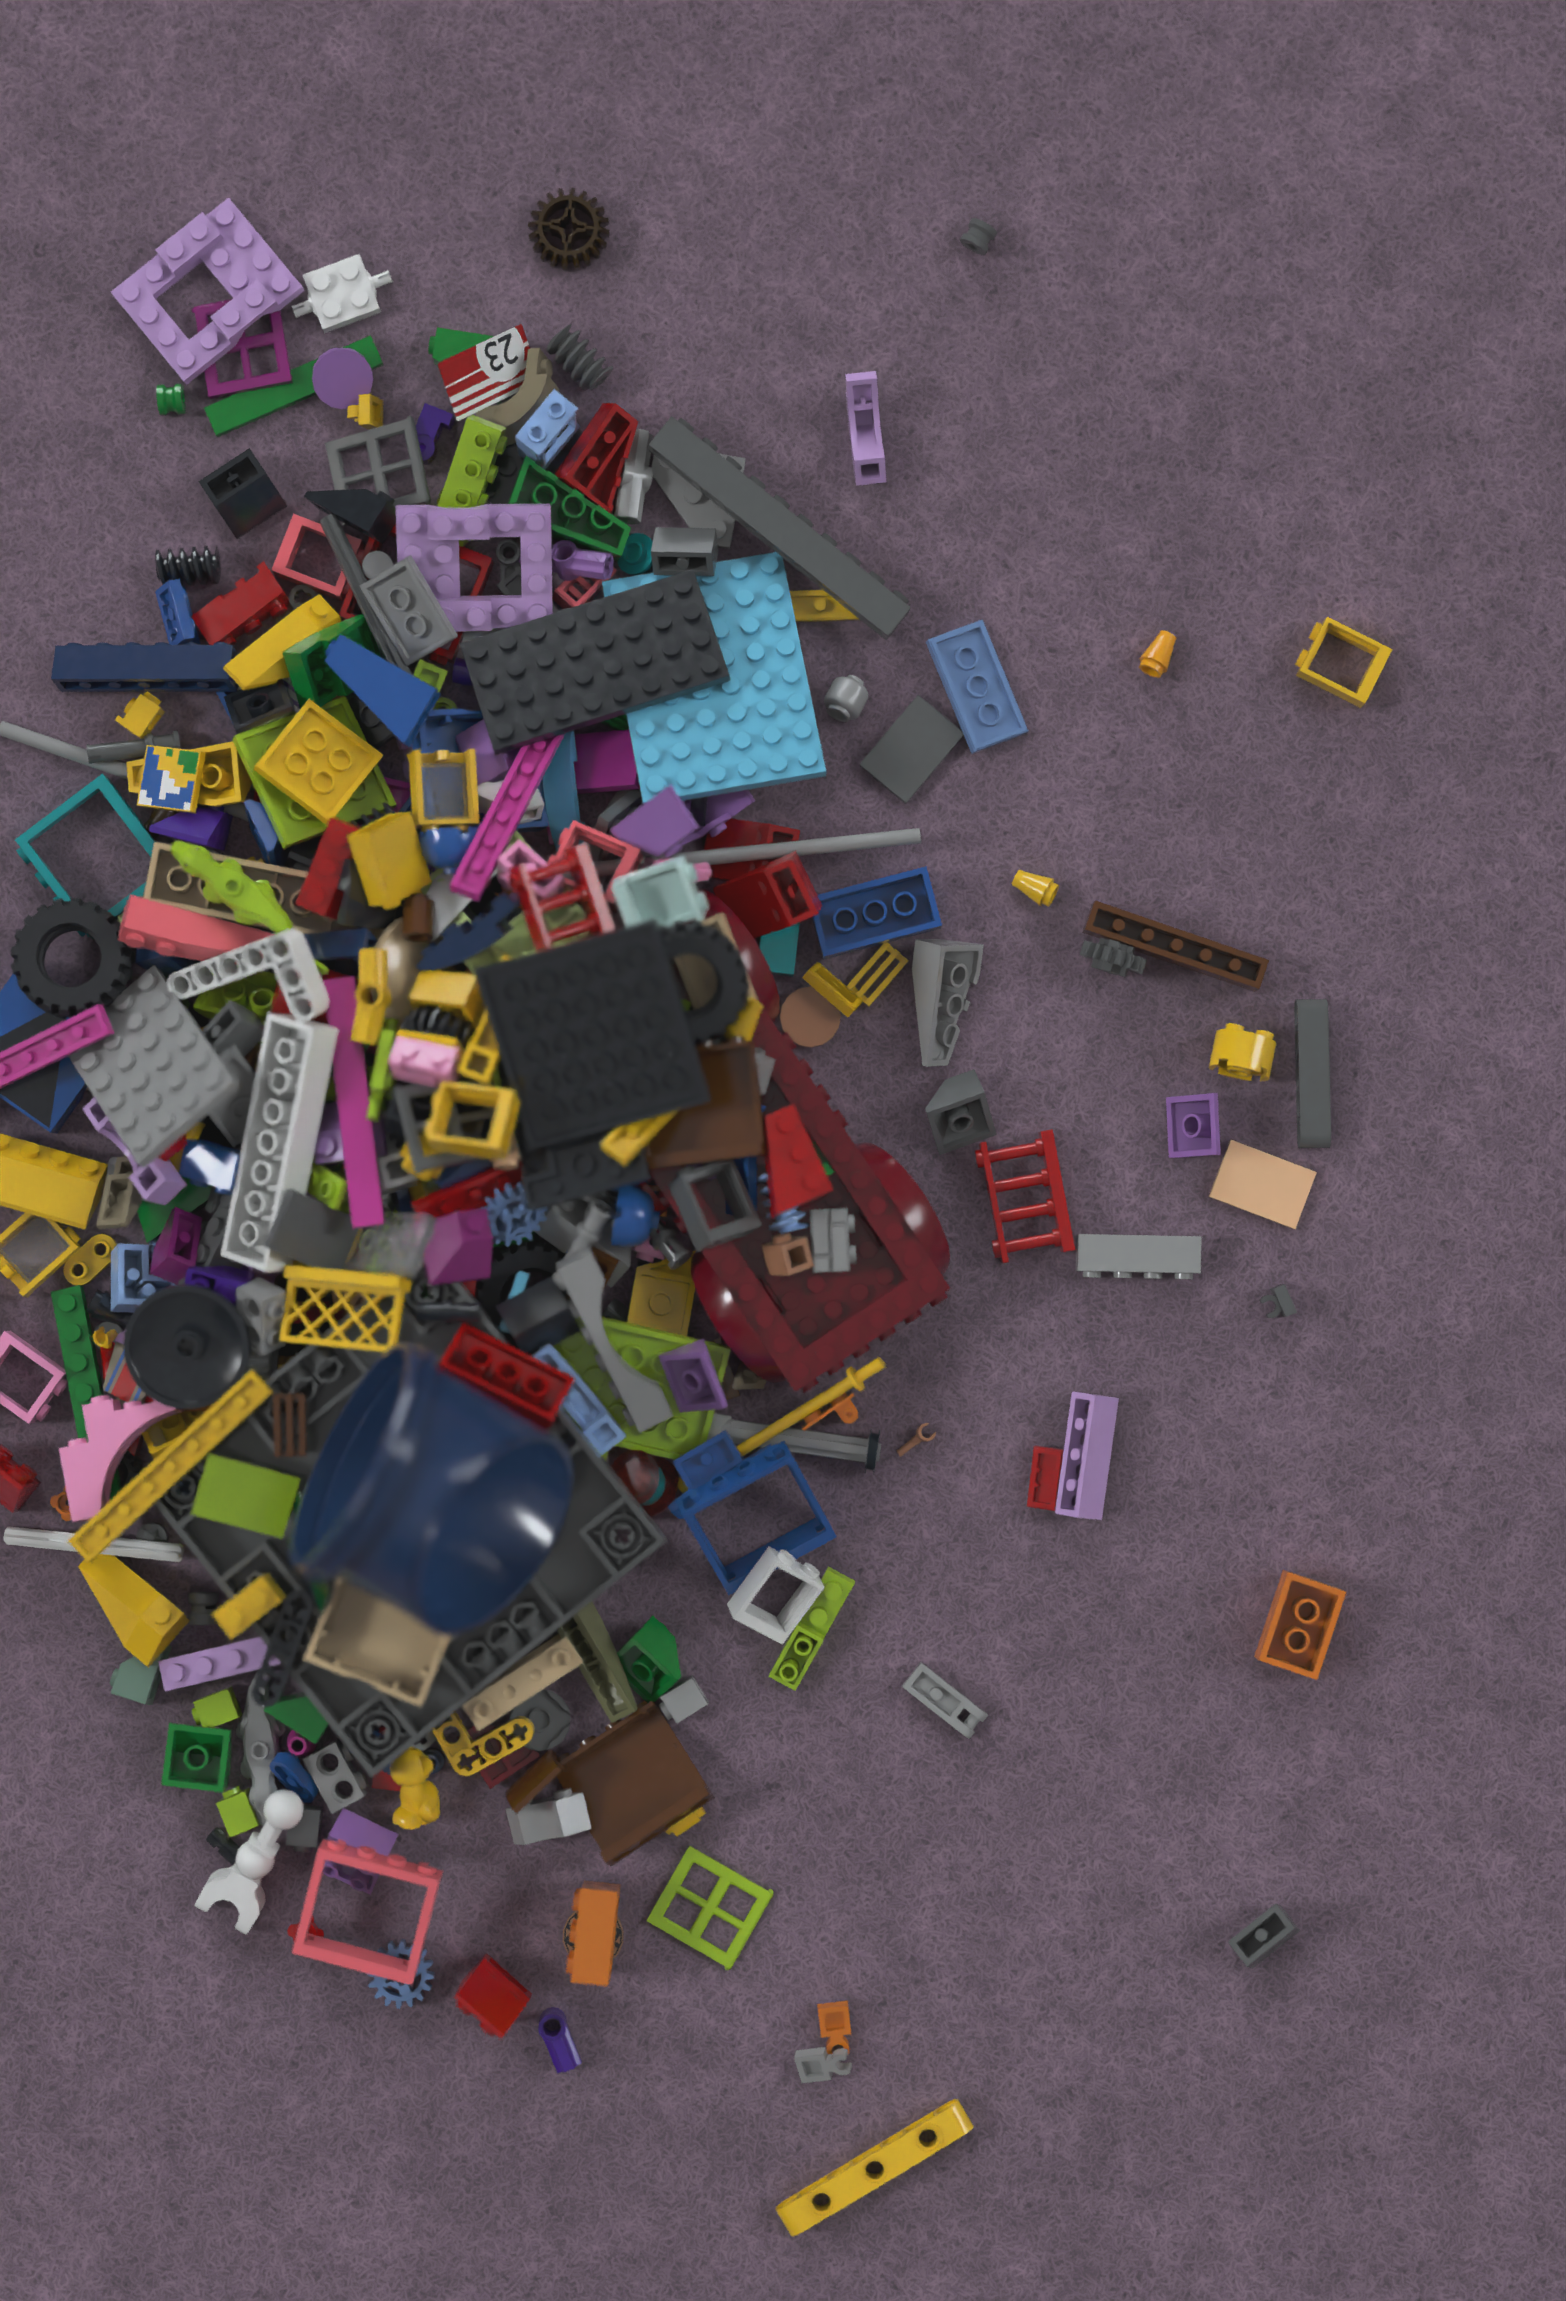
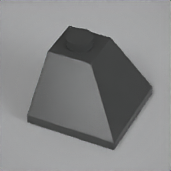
M975 1069L945 1079L925 1108L939 1155L997 1135L986 1095Z

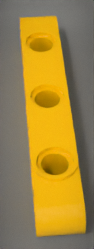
M953 2099L785 2199L775 2210L789 2234L796 2236L972 2130L974 2125L959 2100ZM923 2130H933L936 2133L935 2138L930 2142L922 2141L919 2135ZM872 2161H878L883 2165V2168L879 2173L872 2174L866 2170L867 2165ZM824 2193L830 2197V2200L826 2205L821 2206L815 2204L813 2201L814 2196Z

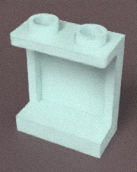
M685 855L616 877L611 886L626 926L657 918L659 927L663 925L665 927L672 926L676 921L687 922L696 919L697 922L704 921L706 910L709 909L704 892H698L695 881H698L695 867L693 863H687Z

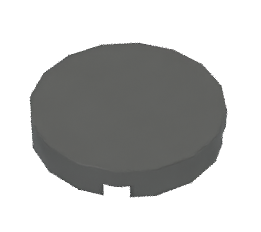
M543 1689L510 1710L509 1720L518 1716H525L533 1722L535 1727L534 1735L531 1741L524 1745V1747L530 1750L543 1751L554 1748L564 1740L570 1728V1712L567 1704L562 1697L550 1690ZM518 1723L515 1724L516 1729L512 1735L514 1737L520 1735L522 1738H526L525 1732L528 1728L526 1726L520 1727Z

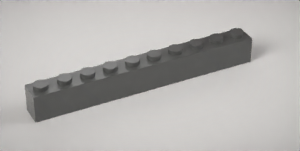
M671 416L649 443V451L887 641L911 609L907 605L909 600L899 591L894 590L892 593L884 586L885 581L873 571L867 573L860 567L861 561L850 552L844 554L837 549V542L828 534L823 533L820 535L812 529L814 524L802 514L796 516L788 509L790 505L777 494L772 497L764 490L766 488L765 484L757 477L752 475L749 478L740 471L742 466L730 456L725 459L717 453L718 447L706 437L701 440L692 433L694 428L682 418L677 421Z

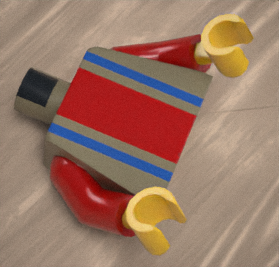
M101 1326L93 1333V1340L100 1346L104 1381L103 1390L116 1396V1400L120 1401L122 1409L124 1403L141 1400L142 1405L152 1403L153 1399L138 1387L129 1373L124 1357V1344L112 1342L117 1338V1331L111 1329L105 1334L104 1326Z

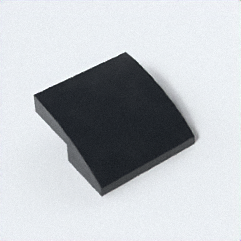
M345 858L337 886L338 889L344 891L336 922L344 926L386 929L394 921L396 907L383 909V905L369 906L355 859Z

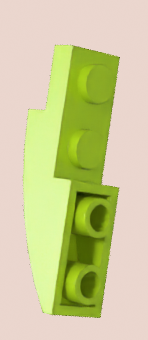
M829 1566L821 1578L824 1589L791 1632L768 1676L794 1691L799 1686L855 1583V1580Z

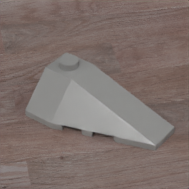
M915 939L912 976L923 1066H946L949 1064L960 1033L956 1023L962 1010H968L970 1002L965 1000L970 984L977 985L980 976L984 947L982 944L942 939Z

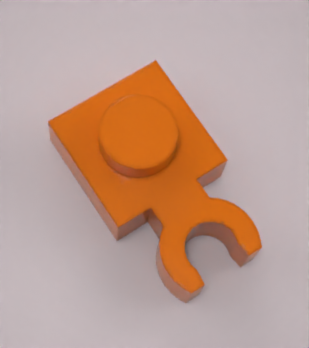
M848 2001L817 2004L821 2038L829 2037L826 2041L827 2054H833L832 2048L835 2045H841L843 2048L848 2049L849 2055V2041L843 2036L852 2034Z

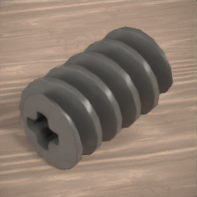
M569 324L551 339L547 346V352L549 355L556 354L555 361L558 364L564 363L563 370L567 373L572 372L571 378L573 381H580L579 387L581 390L589 389V391H592L608 378L614 367L609 366L603 369L602 365L606 359L601 357L595 360L594 356L597 349L593 348L586 351L589 340L585 339L578 342L577 339L581 331L577 330L570 333L569 330L572 324Z

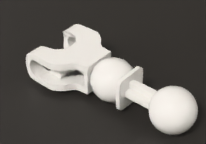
M282 1789L273 1792L267 1798L264 1804V1816L267 1821L260 1833L253 1831L249 1840L241 1845L237 1851L236 1862L233 1866L212 1872L195 1903V1907L207 1912L216 1901H231L239 1912L235 1929L244 1934L250 1931L266 1902L261 1879L273 1869L275 1855L280 1848L276 1841L282 1830L294 1827L303 1816V1802L295 1792Z

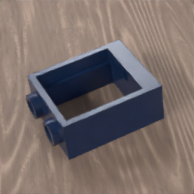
M368 928L303 934L315 960L326 966L329 970L351 977L354 976L359 979V949L375 948L378 941Z

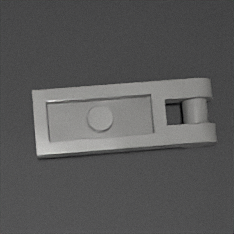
M922 1662L918 1664L902 1685L905 1690L968 1739L975 1733L973 1729L980 1721L984 1722L988 1716L985 1711ZM963 1709H966L970 1715L963 1722L957 1717Z

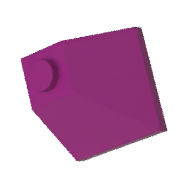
M486 1208L455 1212L417 1226L429 1286L488 1279L490 1277L493 1237Z

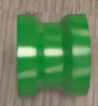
M178 383L173 387L157 385L156 396L160 416L167 415L169 412L185 414L186 404L183 384Z

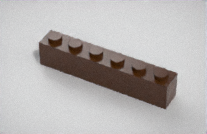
M1098 901L1092 903L1082 931L1084 934L1099 939L1101 937L1134 947V951L1253 992L1260 989L1269 963L1268 959Z

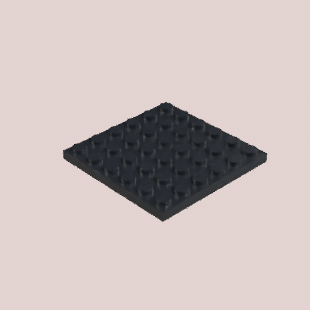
M657 918L474 969L511 1090L515 1091L521 1103L519 1115L530 1150L711 1101L712 1097Z

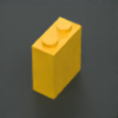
M411 812L387 814L347 836L369 906L383 905V909L397 907L401 904V899L409 898L414 893H421V888L432 883Z

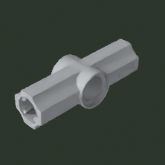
M636 429L628 459H625L621 472V483L617 489L614 516L627 525H638L641 523L645 494L648 492L653 478V470L649 467L651 454L649 443L653 440V435L649 431Z

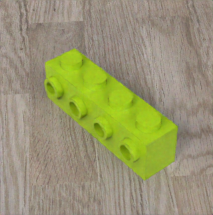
M471 415L466 419L438 507L471 508L487 504L489 495L485 494L488 483L493 484L499 468V466L495 465L498 454L503 455L508 443V437L504 436L506 427L475 415ZM459 540V546L463 547L469 540Z

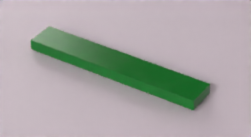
M371 335L342 347L354 349L362 354L369 363L371 370L384 365ZM318 358L292 369L293 383L237 393L204 407L217 438L316 395L317 393L312 382V371Z

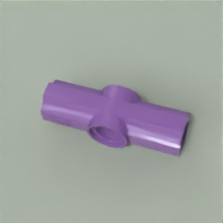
M561 540L554 545L551 544L552 572L557 573L560 579L571 581L579 576L602 580L610 579L614 562L612 553L576 548L575 544L569 540Z

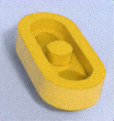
M98 1234L88 1240L66 1261L63 1272L67 1281L73 1285L81 1286L90 1283L111 1263V1251L117 1245L115 1239L106 1234ZM101 1243L106 1246V1252L103 1255H99L96 1251L97 1246ZM78 1264L82 1265L84 1269L81 1276H77L74 1273V1267Z

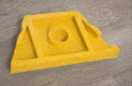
M692 1256L682 1266L674 1270L669 1268V1261L667 1259L636 1267L626 1322L687 1336L695 1292V1285L691 1274Z

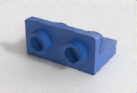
M180 579L169 580L155 591L169 644L184 645L187 642L199 644L200 640L196 625L191 618L193 614L186 588L181 586Z

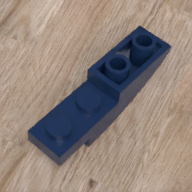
M505 892L502 893L491 903L494 909L488 915L482 912L471 923L468 920L460 925H457L455 922L452 923L440 934L444 939L438 945L432 942L420 953L423 959L415 965L419 971L432 970L462 962L477 955L513 929L505 918L520 905L517 892H513L509 896Z

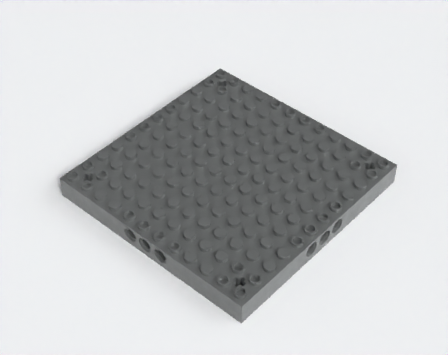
M422 1254L396 1275L412 1280L410 1293H405L398 1343L408 1342L430 1348L434 1353L435 1366L437 1367L463 1321H453V1324H445V1321L417 1322L418 1313H430L429 1311H417V1302L445 1303L446 1300H453V1303H477L478 1301L463 1282L435 1285L436 1289L433 1290L435 1297L433 1299L430 1296L424 1298L422 1296L424 1292L423 1285L426 1283L429 1286ZM386 1296L377 1304L384 1315L393 1310L395 1297ZM367 1299L354 1309L356 1313L369 1303ZM482 1306L480 1312L468 1311V1313H481V1322L464 1323L514 1347ZM373 1308L360 1318L368 1330L381 1320ZM347 1314L337 1322L338 1325L341 1327L352 1317L351 1314ZM357 1323L344 1332L350 1342H355L364 1334ZM384 1325L372 1336L379 1345L388 1346L390 1332ZM333 1326L320 1337L327 1339L335 1332ZM340 1336L336 1339L338 1341H342ZM366 1340L364 1342L367 1344H371L369 1340ZM309 1345L265 1380V1383L274 1391L273 1394L306 1393L307 1456L274 1457L273 1394L210 1453L299 1477L300 1482L296 1495L299 1490L302 1497L316 1461L342 1410L364 1376L385 1352ZM282 1400L283 1450H287L286 1400ZM293 1400L294 1450H299L298 1400ZM561 1407L548 1434L559 1440L566 1447L573 1467L571 1499L560 1532L537 1572L506 1607L478 1627L452 1635L427 1699L421 1707L380 1691L364 1680L343 1676L304 1660L320 1617L326 1611L333 1594L336 1577L332 1576L326 1580L330 1594L322 1615H320L316 1604L314 1605L290 1675L371 1777L436 1727L668 1539L563 1407ZM208 1455L182 1478L183 1481H191L192 1484L189 1486L190 1494L188 1491L182 1492L180 1490L183 1484L181 1481H178L155 1503L156 1507L230 1600L267 1572L286 1595V1598L297 1589L309 1591L301 1573L296 1570L290 1561L289 1549L285 1542V1533L283 1539L191 1514ZM621 1527L622 1530L628 1528L631 1533L628 1535L629 1542L625 1543L624 1539L619 1542L616 1539L618 1535L617 1528ZM300 1595L298 1599H292V1603L296 1605L294 1614L290 1616L286 1613L285 1618L296 1619L302 1624L303 1619H298L297 1617L299 1611L302 1608H307L308 1604L304 1603V1597ZM285 1599L251 1624L267 1646L270 1643ZM284 1625L280 1631L282 1639L286 1642H293L297 1638V1629L292 1625ZM274 1654L284 1668H286L287 1662L285 1657L281 1654ZM374 1723H377L378 1727L381 1724L386 1727L384 1731L385 1737L381 1734L377 1737L373 1733L376 1728Z

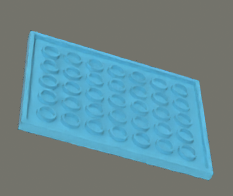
M774 552L716 562L714 576H696L731 681L626 714L643 805L669 785L673 786L680 799L684 801L826 776V768L783 558ZM654 573L602 581L604 597L673 575H654Z

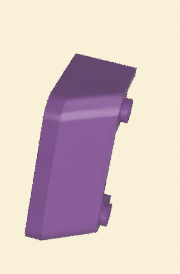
M669 785L615 825L610 831L614 838L657 857L665 855L668 859L681 851V846L707 834H710L713 838L727 829L725 823L755 802V799L749 790L708 796L705 826H698L690 814L691 799L682 801L673 786Z

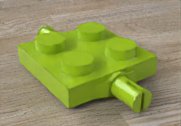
M386 1018L385 1028L381 1031L370 1086L371 1096L368 1099L369 1107L366 1119L369 1121H379L380 1110H386L387 1102L392 1099L396 1086L392 1070L389 1066V1058L395 1044L396 1030L399 1023L394 1018Z

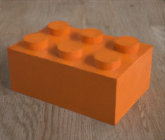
M1283 1570L1254 1657L1259 1661L1318 1680L1346 1591Z
M584 1880L581 1888H576L573 1899V1911H578V1918L573 1919V1923H571L569 1942H575L574 1950H570L566 1965V1973L571 1974V1983L609 1985L612 1974L621 1884Z

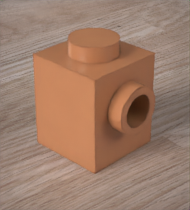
M785 1232L772 1236V1242L761 1245L769 1275L790 1276L814 1267L807 1237L790 1236V1232Z

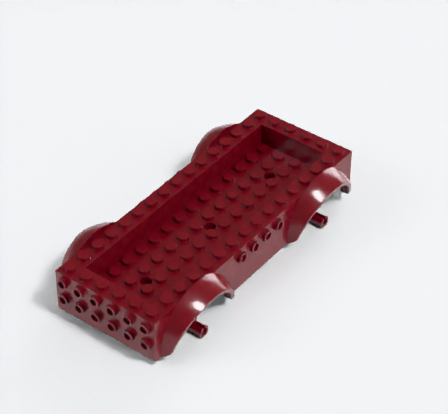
M698 889V892H704L709 906L704 920L724 912L757 995V1001L763 1005L752 1040L749 1041L754 1042L755 1047L764 1050V1055L775 1059L766 1094L761 1095V1104L766 1107L763 1112V1118L794 1104L811 1143L815 1142L835 1171L828 1176V1180L833 1188L832 1191L796 1208V1210L806 1212V1215L799 1222L808 1223L809 1227L789 1231L790 1236L807 1237L812 1257L810 1210L848 1208V1214H854L855 1233H849V1244L856 1245V1264H850V1271L813 1272V1267L790 1276L769 1275L761 1245L772 1242V1236L780 1233L779 1231L769 1230V1226L774 1224L776 1219L766 1218V1214L770 1212L771 1207L763 1206V1202L770 1197L769 1195L760 1194V1190L766 1187L767 1183L757 1181V1215L762 1225L749 1235L700 1252L696 1250L691 1258L692 1279L698 1296L715 1328L737 1357L762 1379L772 1383L788 1381L795 1392L801 1389L805 1393L819 1384L816 1378L824 1372L831 1376L843 1368L845 1365L842 1360L851 1354L856 1359L871 1348L868 1343L878 1337L882 1342L894 1334L896 1330L893 1326L902 1320L905 1324H909L921 1316L922 1313L919 1309L929 1303L931 1307H934L948 1298L945 1292L950 1287L943 1278V1275L950 1263L949 1246L933 1207L903 1166L888 1152L874 1144L867 1142L854 1144L844 1129L848 1125L847 1121L839 1110L832 1111L827 1103L831 1097L822 1084L818 1086L814 1084L810 1078L814 1072L805 1058L799 1061L792 1051L797 1047L789 1034L786 1032L782 1035L774 1024L780 1009L778 989L770 967L753 936L737 915L719 897L707 890ZM609 911L615 929L626 926L620 911L617 913ZM693 919V920H690V921H687V922H684V923L691 924L692 921H697V920H696V919ZM675 963L671 967L681 999L691 1002ZM715 1034L714 1039L721 1038V1036L718 1037V1035ZM757 1165L758 1178L767 1173L766 1165ZM684 1166L649 1169L651 1180L648 1183L652 1180L656 1182L660 1188L656 1195L665 1208L672 1206L678 1215L673 1220L682 1234L688 1232L668 1185L678 1177L676 1172L683 1169ZM717 1178L705 1179L690 1185L709 1230L735 1222L733 1215L726 1214V1198Z

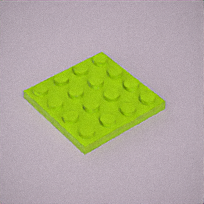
M345 696L332 700L321 707L366 741ZM296 714L234 735L232 739L283 849L324 835L327 828L325 823L253 770L257 762ZM378 764L336 817L347 822L351 820L359 822L362 821V814H365L368 818L372 817L373 808L383 813V802L388 803L393 809L395 808L396 802Z

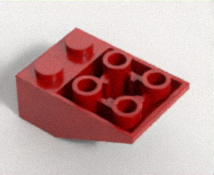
M730 819L725 823L727 829L713 838L710 834H707L704 850L799 841L800 830L767 823ZM778 858L710 865L712 870L710 878L729 881Z
M796 851L713 888L716 896L737 915L753 938L790 927L819 914L822 907Z
M0 1444V1504L14 1513L21 1509L41 1482L35 1478L38 1473L25 1463L21 1466L11 1459L14 1454Z
M486 1953L461 1981L454 1998L458 2000L456 2005L463 2013L468 2016L473 2014L481 2021L479 2025L488 2035L494 2037L496 2034L502 2039L531 1999L532 1993Z

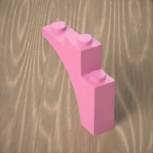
M109 1395L93 1397L90 1404L82 1405L89 1442H87L86 1438H79L68 1441V1447L59 1448L72 1522L82 1523L89 1521L110 1502L111 1485L115 1472L131 1444L155 1423L171 1415L184 1412V1409L166 1406L154 1399L152 1403L143 1405L141 1400L127 1402L123 1404L122 1409L120 1401L110 1399Z

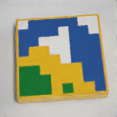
M147 745L137 805L146 808L196 814L206 753Z

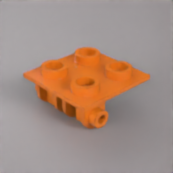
M851 1391L849 1394L844 1393L830 1402L831 1406L823 1412L818 1409L805 1417L804 1421L806 1423L802 1426V1429L805 1431L833 1410L836 1411L843 1422L847 1424L855 1422L858 1418V1411L850 1398L855 1396Z

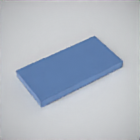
M983 619L926 641L971 754L1028 732Z

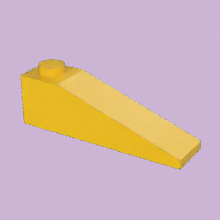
M318 594L297 607L225 664L223 669L243 690L275 684L279 679L290 677L282 652L303 639L341 622V617Z
M100 1554L90 1564L84 1559L78 1566L123 1646L148 1668L189 1623L190 1620L182 1611L114 1555Z

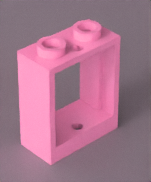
M4 1331L0 1336V1366L13 1347H15L54 1376L29 1411L1 1391L0 1404L28 1424L35 1423L36 1420L41 1422L51 1409V1406L48 1405L54 1395L59 1397L68 1386L66 1371L12 1331Z

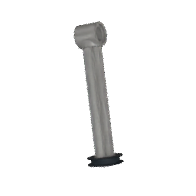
M714 1413L707 1440L727 1430L734 1444L739 1445L770 1424L734 1420L730 1415ZM789 1427L757 1448H764L770 1443L775 1445L785 1441L792 1453L862 1462L866 1465L865 1474L866 1469L874 1470V1475L876 1461L879 1462L881 1443H879L880 1429L879 1434L872 1433L871 1428L870 1437L861 1438L812 1430L804 1431L803 1429Z

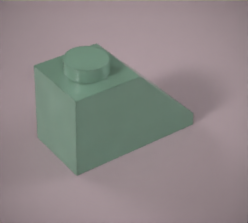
M168 1645L149 1668L135 1656L122 1662L119 1669L116 1668L111 1676L110 1686H113L111 1693L142 1704L153 1705L162 1678L158 1661L168 1659L172 1646Z

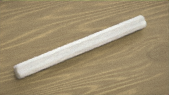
M7 1527L4 1532V1541L7 1545L77 1552L68 1542L75 1533ZM117 1538L101 1554L180 1562L183 1558L184 1548L181 1544Z

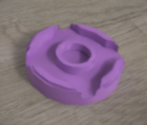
M338 347L329 349L320 355L313 366L312 382L314 390L321 401L330 407L348 409L350 405H359V395L371 392L373 384L371 367L365 357L354 349Z

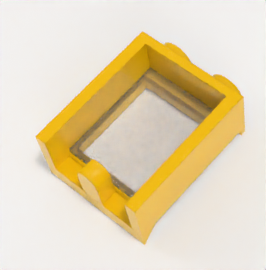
M468 749L464 753H449V750L421 753V750H413L407 754L410 770L412 818L415 828H421V832L440 828H459L463 832H468V827L479 824L475 749Z
M24 1213L0 1234V1272L18 1287L19 1293L23 1297L28 1298L81 1248L77 1243L81 1238L69 1225L64 1229L59 1222Z

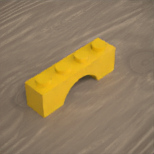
M503 955L501 961L510 959L512 957ZM485 1008L477 1030L468 1043L457 1072L461 1077L490 1087L501 1055Z

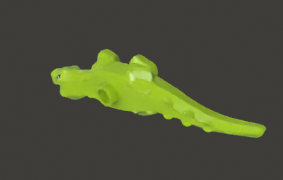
M174 841L170 851L179 861L182 868L188 874L199 877L206 882L203 888L204 897L213 903L220 904L223 902L233 909L235 921L248 925L262 923L276 934L287 929H294L286 912L276 902L275 893L267 880L253 881L243 874L242 867L234 859H226L218 863L205 848L182 841ZM314 959L319 974L329 973L326 966Z

